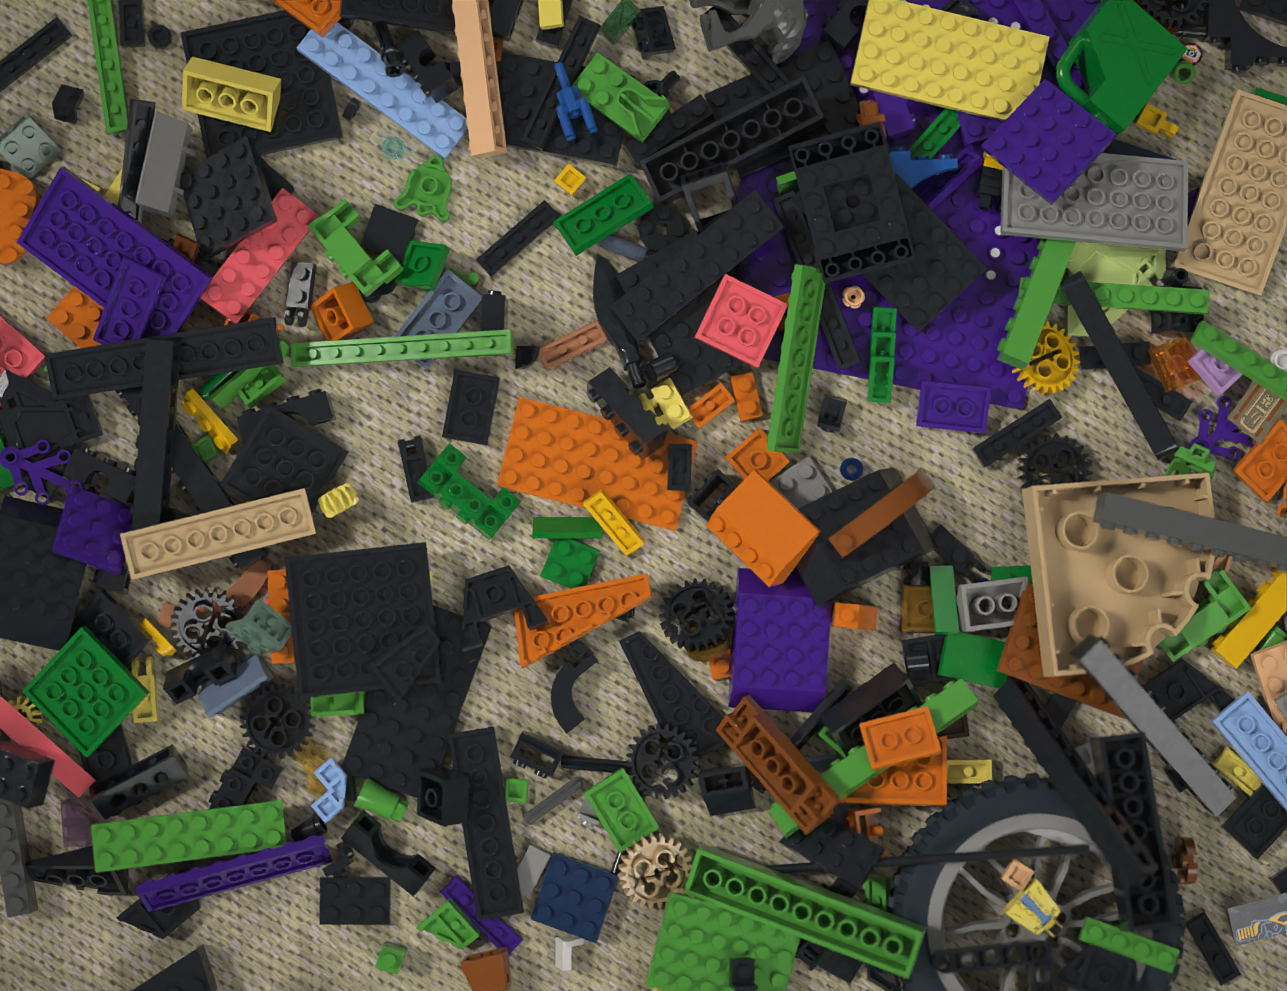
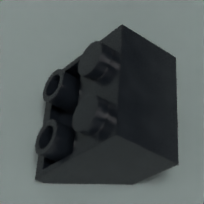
M744 762L703 769L698 773L702 796L710 816L756 808L749 768Z

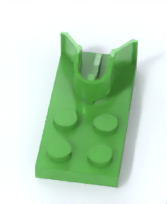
M598 52L571 86H578L581 96L588 100L590 106L642 143L670 108V104L665 96H658Z

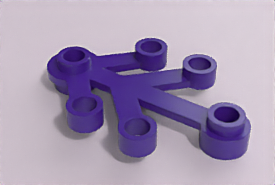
M1221 396L1216 401L1218 414L1215 432L1208 436L1209 422L1213 419L1212 411L1209 409L1200 410L1198 413V420L1200 421L1198 436L1190 441L1189 450L1194 443L1202 444L1204 448L1210 450V454L1223 456L1233 461L1240 456V450L1237 447L1224 448L1213 444L1219 440L1243 443L1247 447H1253L1256 441L1251 445L1247 441L1249 435L1232 432L1238 428L1231 421L1226 424L1228 409L1232 405V400L1228 396ZM1221 399L1227 400L1228 404L1226 407L1221 405ZM1203 412L1209 414L1208 420L1202 418ZM1230 449H1233L1236 452V456L1234 458L1229 456Z
M39 440L36 445L22 450L16 447L4 448L0 452V464L5 469L10 470L15 483L13 489L17 495L24 496L29 492V487L23 481L20 468L29 472L36 492L35 501L41 506H46L50 502V496L45 491L41 478L65 488L67 494L73 484H78L79 488L85 490V485L75 479L68 480L47 470V468L59 464L67 465L71 458L69 451L60 450L55 456L31 463L25 459L36 454L46 455L50 452L51 447L46 440ZM41 444L47 445V449L45 451L39 450V446ZM9 454L15 455V459L12 462H8L6 459ZM62 454H68L69 457L66 461L60 460ZM25 485V491L18 492L17 487ZM46 495L47 500L39 502V496Z

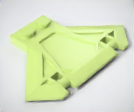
M1076 242L1065 271L1068 273V277L1081 271L1087 282L1153 286L1149 280L1154 276L1161 280L1166 271V250ZM1143 265L1148 269L1144 273L1139 270ZM1068 305L1067 336L1089 337L1072 305ZM1101 307L1111 325L1128 310Z

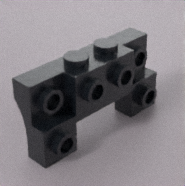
M243 746L234 765L229 770L226 769L219 780L222 782L219 790H214L208 802L211 805L209 809L245 805L257 782L271 790L274 789L275 783L285 767L266 757H261L260 753H254L253 749L248 746Z

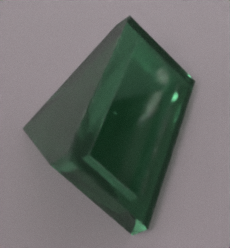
M621 0L603 22L599 32L614 46L642 11L631 0Z

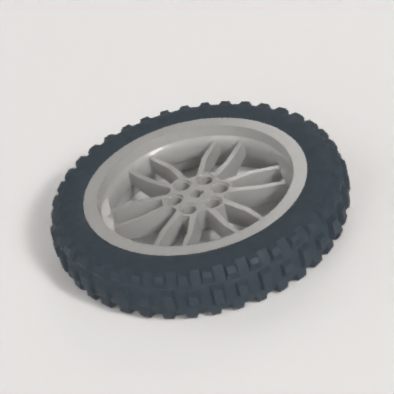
M1026 773L1025 778H1019L1015 775L1004 776V780L1001 782L987 780L981 782V788L979 789L973 787L962 791L961 798L952 799L951 801L947 800V806H943L941 812H935L925 820L927 826L920 828L918 832L913 834L911 837L912 846H907L905 852L902 853V856L985 851L986 845L999 838L1014 833L1028 832L1038 835L1035 847H1044L1045 841H1048V839L1062 842L1063 845L1090 844V850L1100 858L1111 872L1110 865L1104 860L1102 853L1096 844L1091 841L1089 834L1082 824L1078 822L1076 815L1069 805L1064 802L1062 795L1056 786L1051 783L1050 778H1040L1036 773ZM1166 852L1165 857L1177 926L1132 933L1172 946L1180 951L1172 973L1136 960L1140 991H1170L1172 987L1169 984L1171 981H1176L1181 966L1177 963V960L1183 958L1184 941L1181 940V937L1185 936L1186 919L1180 916V914L1185 913L1182 895L1177 893L1180 890L1179 880L1176 872L1170 871L1172 865ZM1061 855L1058 868L1047 889H1045L1063 913L1062 920L1058 922L1063 928L1057 934V942L1050 946L1052 959L1060 970L1066 964L1059 953L1066 946L1077 953L1083 949L1065 936L1068 928L1082 927L1085 917H1072L1070 910L1090 898L1114 891L1113 883L1086 889L1056 903L1055 898L1068 871L1071 855ZM1032 857L1031 870L1035 871L1032 877L1041 884L1042 857ZM987 860L1002 877L1005 869L996 860ZM966 862L899 866L896 873L893 874L891 881L895 884V887L891 888L887 905L891 907V914L927 927L913 972L909 978L900 977L903 983L901 987L903 991H973L964 982L959 973L943 974L931 966L932 954L938 950L948 949L945 940L947 937L974 930L999 929L1001 936L988 944L1028 939H1039L1047 943V938L1050 934L1044 929L1039 935H1036L1006 913L1002 919L972 921L944 929V914L948 894L958 874H962L980 893L1002 908L1020 891L1005 882L1011 894L1005 900H1002L982 887L964 869ZM1117 911L1091 917L1105 923L1119 919ZM1011 924H1017L1018 930L1014 935H1008L1007 929ZM1040 944L1036 945L1033 949L1035 957L1040 956L1042 953V946ZM1015 947L1012 953V960L1016 959L1019 955L1017 947ZM989 950V951L986 953V956L989 955V954H991V953H994V951H993V950ZM969 952L963 955L962 963L972 960ZM946 955L941 956L938 960L940 968H945L948 965V957ZM1020 965L1006 967L999 991H1009L1012 979ZM1040 969L1036 973L1038 981L1040 979Z

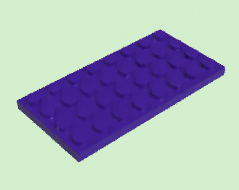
M65 166L59 168L16 242L103 308H105L124 256H128L167 275L145 338L180 332L213 279V276Z

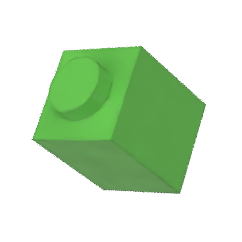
M385 941L375 968L398 975L408 948Z

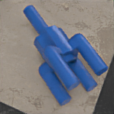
M563 62L556 63L554 67L562 88L561 91L556 93L560 104L557 106L556 111L567 141L576 139L570 119L580 117L581 115H583L589 134L597 132L598 129L588 100L581 96L578 86H570Z

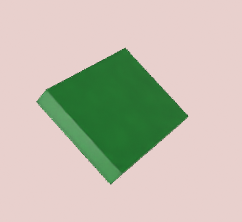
M963 632L945 634L938 675L957 680L962 678L966 682L1000 689L1008 675L996 671L1006 642Z

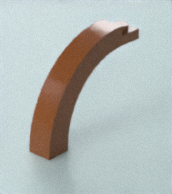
M919 469L889 494L828 539L842 558L916 504L933 490L935 485L923 469Z

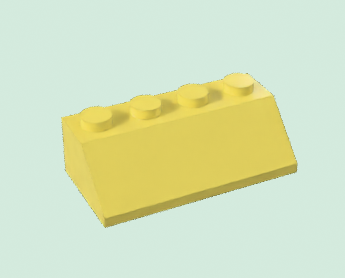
M196 57L190 59L183 69L182 110L271 132L280 101V78Z

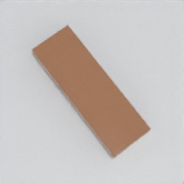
M598 320L541 347L539 356L546 371L607 342L608 338Z

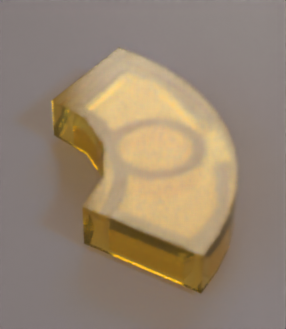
M306 738L309 744H302V751L298 752L295 760L303 766L307 773L308 783L306 791L320 798L328 789L313 772L328 759L315 743Z

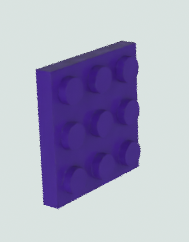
M71 486L67 494L52 552L115 575L120 574L125 559L120 534L129 532L132 527L131 507L79 487Z

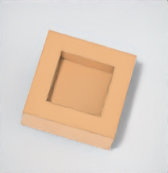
M1012 859L1001 879L1023 892L1035 871Z

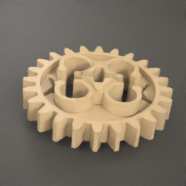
M650 833L649 840L641 836L642 843L638 844L636 841H633V849L626 847L629 855H621V859L625 864H618L619 869L623 871L618 873V877L620 880H623L620 882V886L622 889H625L624 893L626 896L631 895L630 899L633 903L638 900L640 907H643L647 902L649 909H652L654 903H656L660 909L662 902H667L669 891L685 895L683 886L687 884V878H689L690 874L689 870L693 864L688 862L692 857L689 853H686L688 851L684 845L681 846V842L678 839L673 842L671 835H668L665 839L662 833L656 839L653 833ZM664 852H667V858L671 863H674V857H677L676 862L682 866L677 867L675 864L670 866L675 873L674 877L670 880H666L667 875L671 873L664 859H658V856ZM640 862H646L645 866L641 868L648 883L654 882L653 886L649 889H644L645 885L641 879H637L635 886V880L632 876H629V874L635 875L637 878L641 876L636 869Z

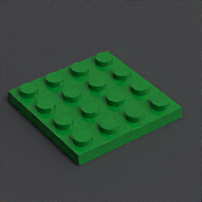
M86 626L81 627L22 690L86 758L94 753L150 693Z

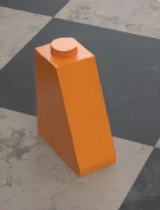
M832 603L830 626L876 630L877 607Z

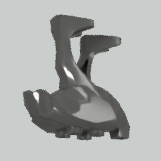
M689 0L692 8L713 6L721 9L728 15H742L748 18L742 27L728 32L724 29L715 10L709 11L708 15H700V25L708 52L723 48L736 41L750 40L760 36L762 41L769 46L767 48L768 54L771 56L774 64L777 65L784 62L799 47L807 24L808 12L804 6V0Z

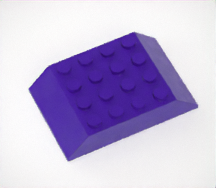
M737 568L728 707L736 708L743 697L750 695L765 710L814 712L824 700L832 601L817 608L798 572L792 571L784 583L769 587L751 569Z

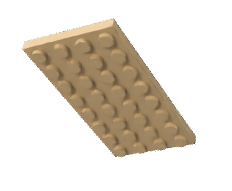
M1237 89L1235 90L1187 223V249L1184 252L1177 251L1172 267L1183 268L1189 273L1261 296L1287 227V105Z

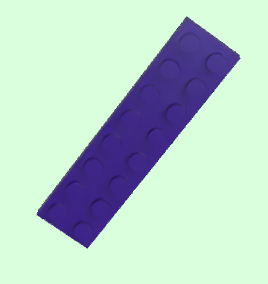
M314 835L303 841L287 842L283 846L274 849L265 848L259 853L252 855L243 854L233 860L217 861L213 865L204 868L195 867L189 872L182 874L173 873L160 880H147L143 884L136 886L137 895L148 912L328 864L333 861L323 835Z

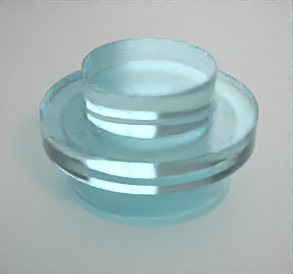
M392 136L383 142L382 152L388 159L396 160L403 156L405 145L400 138Z

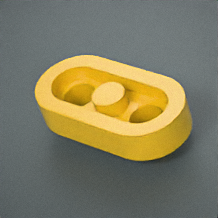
M146 617L139 623L157 644L154 648L163 657L166 654L171 657L177 652V649Z

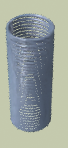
M613 234L604 238L600 243V247L627 257L637 263L645 259L648 248Z

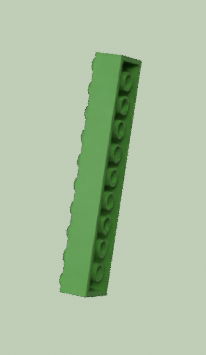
M705 844L697 849L684 893L714 903L716 906L909 978L913 972L927 929L923 925Z

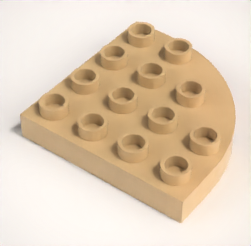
M1209 473L1040 485L1022 489L1043 677L1085 674L1086 672L1069 653L1089 634L1097 638L1102 636L1111 645L1109 650L1112 653H1117L1125 661L1123 664L1125 667L1154 654L1152 650L1166 637L1177 636L1189 622L1199 606L1192 600L1199 581L1209 580L1212 574L1215 556L1211 555V551H1191L1189 546L1181 544L1180 547L1167 544L1166 540L1151 541L1145 539V535L1138 533L1136 536L1123 533L1122 529L1118 528L1106 530L1100 527L1101 524L1093 523L1097 496L1109 492L1215 519Z

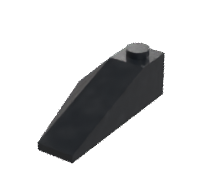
M93 845L29 861L25 864V868L33 881L57 886L67 883L76 886L77 890L84 891L85 887L98 889L97 894L101 895L128 894V868L95 872Z

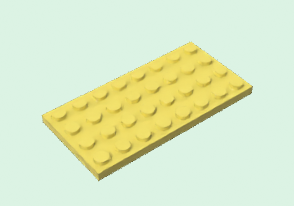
M868 0L850 85L1004 122L1039 86L1049 36L900 0Z

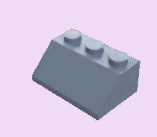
M251 653L241 659L242 664L237 667L236 677L217 686L211 680L201 686L203 690L198 693V696L208 718L220 715L275 678V675L261 654L254 656Z

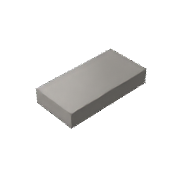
M530 844L518 867L521 893L527 897L530 896L551 854Z

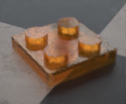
M1185 336L1148 350L1166 393L1202 379L1187 362L1193 354Z

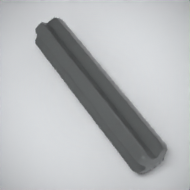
M578 776L573 778L523 815L524 821L528 825L533 824L583 788L584 784Z

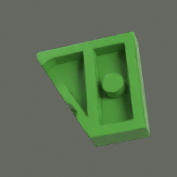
M451 898L416 927L418 931L423 932L425 930L436 935L437 939L450 942L453 946L462 950L481 934V931Z

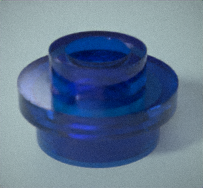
M847 458L840 465V473L846 480H857L863 473V465L856 458ZM853 465L856 469L855 473L850 474L847 471V467Z

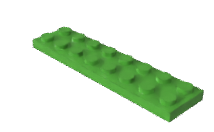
M795 264L792 273L791 294L788 298L789 307L785 320L784 339L781 344V359L777 369L778 378L774 390L773 410L770 415V430L767 436L768 451L800 452L826 284L823 281L820 268Z
M283 800L91 825L95 872L256 852L265 848L274 849L281 847L287 843Z

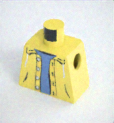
M1033 877L1028 882L1024 891H1019L1002 909L1008 916L1036 935H1039L1045 929L1052 937H1055L1063 928L1054 919L1060 913V909L1040 882Z

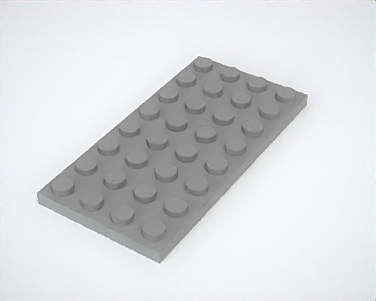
M1101 153L1052 205L1003 167L1000 235L1183 252L1187 249L1188 161Z

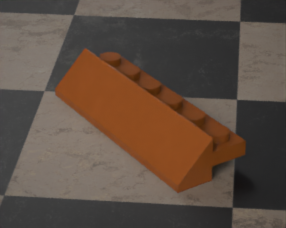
M750 695L743 697L735 710L725 716L716 728V731L807 835L834 813L833 809L842 799Z

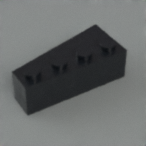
M609 367L587 382L586 394L592 403L596 402L601 408L602 416L614 424V430L620 438L624 437L629 443L630 451L635 456L638 455L641 460H644L664 446L668 428L663 423L657 424L655 420L656 415L650 409L648 411L643 409L640 398L636 394L630 395L628 393V386Z
M203 944L131 991H216L218 988Z

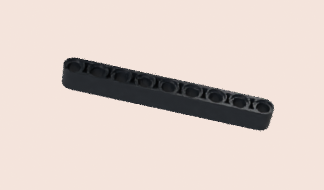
M1079 271L1064 279L1060 284L1157 460L1159 461L1177 452L1179 449L1177 443L1083 273Z

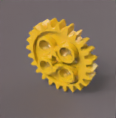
M1049 321L1044 323L1030 362L1056 350H1059L1060 353L1033 366L1028 364L1024 370L1015 368L1012 373L1020 374L1017 381L1025 380L1024 388L1031 385L1032 393L1038 390L1040 395L1059 393L1071 386L1070 382L1076 379L1074 374L1079 372L1074 367L1080 364V361L1075 359L1079 352L1073 351V347L1077 344L1070 343L1071 336H1064V328L1058 331L1056 323L1051 326Z

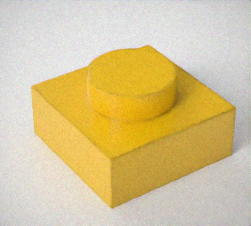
M568 163L554 180V183L570 196H573L586 181V177Z

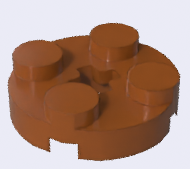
M1175 837L1177 855L1172 856V867L1178 870V884L1195 883L1198 873V863H1194L1193 856L1197 855L1195 842L1191 837Z

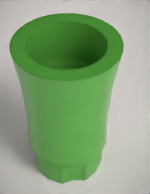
M368 777L353 807L370 811L388 820L390 818L400 823L409 802L401 799L399 795L390 792Z

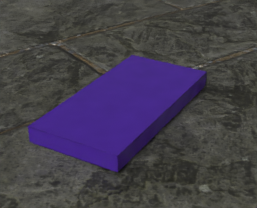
M124 256L93 340L103 345L145 338L167 275L128 256Z

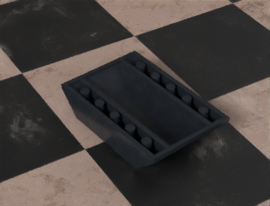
M894 467L877 470L798 508L800 512L821 530L795 566L817 608L938 548L915 505L843 558L828 539L902 483Z
M4 495L0 508V639L60 651L68 641L87 564L52 552L63 513L61 508L48 505L41 506L35 502Z

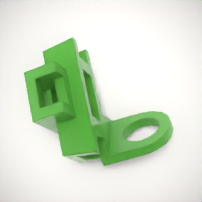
M1194 443L1190 450L1181 446L1174 454V457L1177 458L1173 459L1165 473V476H1171L1172 472L1176 470L1179 475L1190 474L1193 470L1197 473H1209L1210 479H1213L1216 471V461L1210 459L1209 449Z

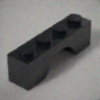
M700 94L668 115L667 119L659 121L643 143L633 138L624 144L625 152L638 169L641 167L639 161L664 149L681 136L698 130L713 120L714 112Z
M322 389L312 390L308 392L309 396L302 398L299 395L286 399L287 402L282 404L272 402L264 405V408L270 405L285 415H302L314 426L336 420L329 393L326 391L322 392ZM255 408L244 410L241 416L236 417L243 443L247 440L265 409L258 411Z
M363 810L340 839L414 897L436 867L419 854L403 855L393 850L382 836V824Z

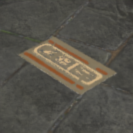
M1253 382L1228 416V419L1258 444H1261L1287 408V402L1256 382Z

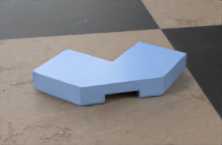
M333 757L313 772L328 789L324 795L311 805L325 823L345 808L347 773Z

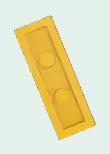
M194 389L188 391L182 401L185 411L189 415H193L198 421L200 428L204 432L209 433L219 449H223L226 454L231 452L238 442L236 436Z
M603 489L584 501L583 505L626 556L645 544V539Z

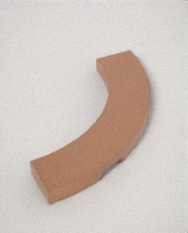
M259 560L244 571L239 580L227 590L226 597L229 598L234 595V603L241 602L239 610L243 609L263 588L268 579L267 571L272 570L274 564ZM213 600L212 617L205 627L213 623V618L217 611L219 612L218 618L221 621L229 618L226 616L221 617V606L215 600ZM163 603L156 625L170 628L171 623H173L170 621L171 614H175L173 612L174 606L179 605ZM206 607L198 608L200 612L209 611Z

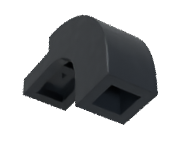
M585 653L576 660L578 664L576 667L568 661L559 670L554 679L551 690L552 711L566 734L586 719L573 701L572 688L576 679L599 661L594 654L589 656Z

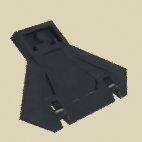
M4 369L0 377V403L3 411L0 412V425L8 447H16L22 450L36 445L39 440H46L51 447L48 454H36L25 460L34 463L55 456L60 450H67L72 456L80 442L103 435L90 394L53 400L51 391ZM11 398L15 399L17 407L12 408ZM41 444L39 446L40 451H45L47 449L46 444ZM11 454V457L14 460L15 455ZM62 454L60 460L66 461L69 457L68 454ZM59 464L47 468V470L63 477L67 465ZM24 470L26 477H23V481L28 485L30 491L36 493L29 472ZM41 478L45 491L49 494L51 500L58 485Z

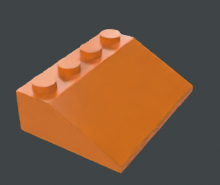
M753 470L717 507L705 524L769 587L784 583L821 532L757 470Z

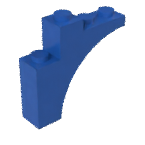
M893 147L892 151H890L895 172L911 188L930 176L958 170V159H953V155H939V159L930 160L929 156H915V160H911V152L906 151V147Z

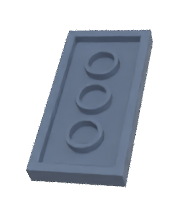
M447 269L438 280L435 291L430 290L394 337L458 333L481 304L482 296ZM436 359L414 361L428 370Z

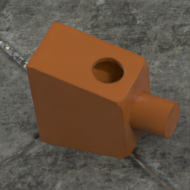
M507 946L467 955L460 963L472 991H506L511 985L512 980Z

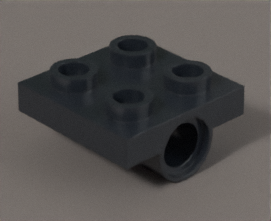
M930 635L901 640L906 674L913 686L953 680V678L938 675L945 635Z

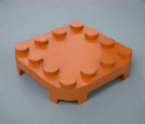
M0 169V264H10L18 261L27 252L16 242L36 210L37 203H40V194L30 178L4 169Z

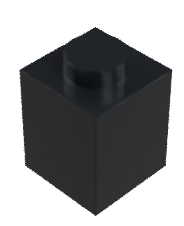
M122 568L121 573L118 575L101 569L95 571L94 583H96V588L128 595L131 582L128 569Z

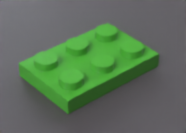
M620 768L583 792L619 853L626 850V847L632 846L633 841H640L641 836L646 837L659 829L658 824L624 768Z

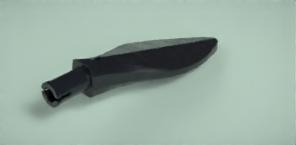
M599 256L596 260L593 279V303L596 317L603 331L614 345L624 371H628L633 388L639 389L647 385V381L640 367L641 359L637 341L610 307L624 296L625 292L616 276L618 273L605 258Z

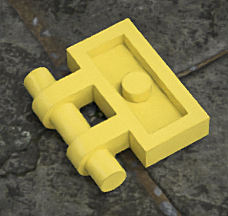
M671 378L666 379L651 389L654 398L649 400L645 393L638 396L645 411L650 409L656 415L655 420L658 425L669 423L670 427L675 429L693 418ZM658 406H660L663 415L660 417L657 416L654 410Z

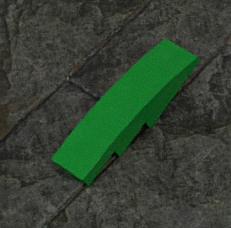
M873 306L867 402L891 403L897 308Z

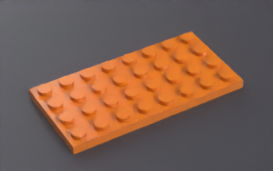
M519 397L497 487H504L509 490L585 508L583 503L586 499L603 489L627 519L676 531L686 491L667 490L669 444H692L693 464L698 441L667 434L664 446L644 460H641L638 455L635 456L630 451L629 443L624 437L620 438L614 430L615 426L610 420L607 421L603 417Z

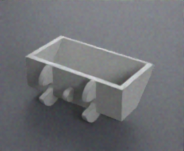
M155 112L135 203L146 212L173 217L177 198H184V190L180 189L181 174L184 171L186 157L195 158L196 152L189 149L193 128L184 121L159 112Z

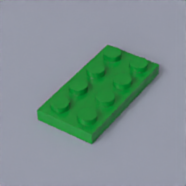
M630 173L557 218L553 223L574 255L577 256L654 207Z

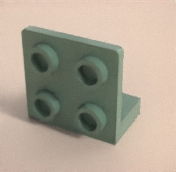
M28 112L0 135V153L20 174L30 179L61 153V149L36 124Z
M262 599L256 600L244 619L229 622L225 626L231 631L230 634L235 639L242 640L248 645V649L255 654L282 650L292 634L291 623Z

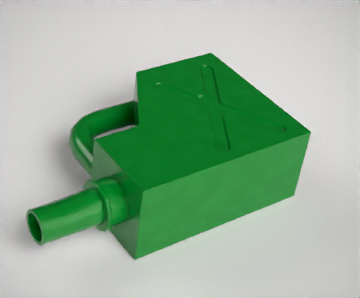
M1103 0L1068 42L1069 47L1063 53L1056 66V78L1059 87L1069 98L1111 129L1117 136L1126 130L1188 48L1133 0ZM1074 62L1077 64L1087 93L1077 86L1071 78L1070 68Z

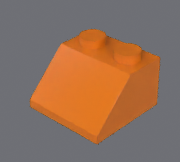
M354 282L333 287L311 304L313 315L326 341L346 340L364 331L374 323Z

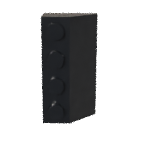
M893 662L832 708L828 709L819 718L845 757H848V752L858 745L860 747L865 745L859 727L860 723L907 712L912 707L917 706L919 708L923 704L910 679Z

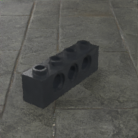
M172 744L90 787V801L104 820L115 817L123 810L140 804L144 799L161 793L165 788L182 782L188 777L187 764Z

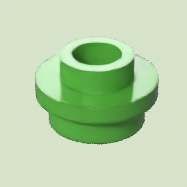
M1179 61L1172 69V77L1179 84H1187L1195 76V68L1189 61ZM1181 68H1186L1188 70L1185 76L1179 75V70Z

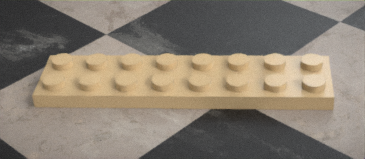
M303 488L122 533L120 537L131 580L317 534L306 489Z

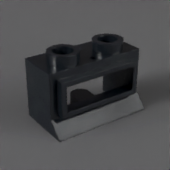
M719 469L706 477L704 480L705 484L699 490H694L687 502L689 507L706 522H708L717 507L738 487ZM721 483L726 485L729 490L716 501L715 505L707 513L703 512L699 508Z
M522 731L510 757L514 759L513 764L524 769L526 766L535 769L534 774L546 779L547 776L552 777L565 750H559L549 745L546 741L536 739L528 735L527 732ZM522 744L553 758L550 769L519 755Z

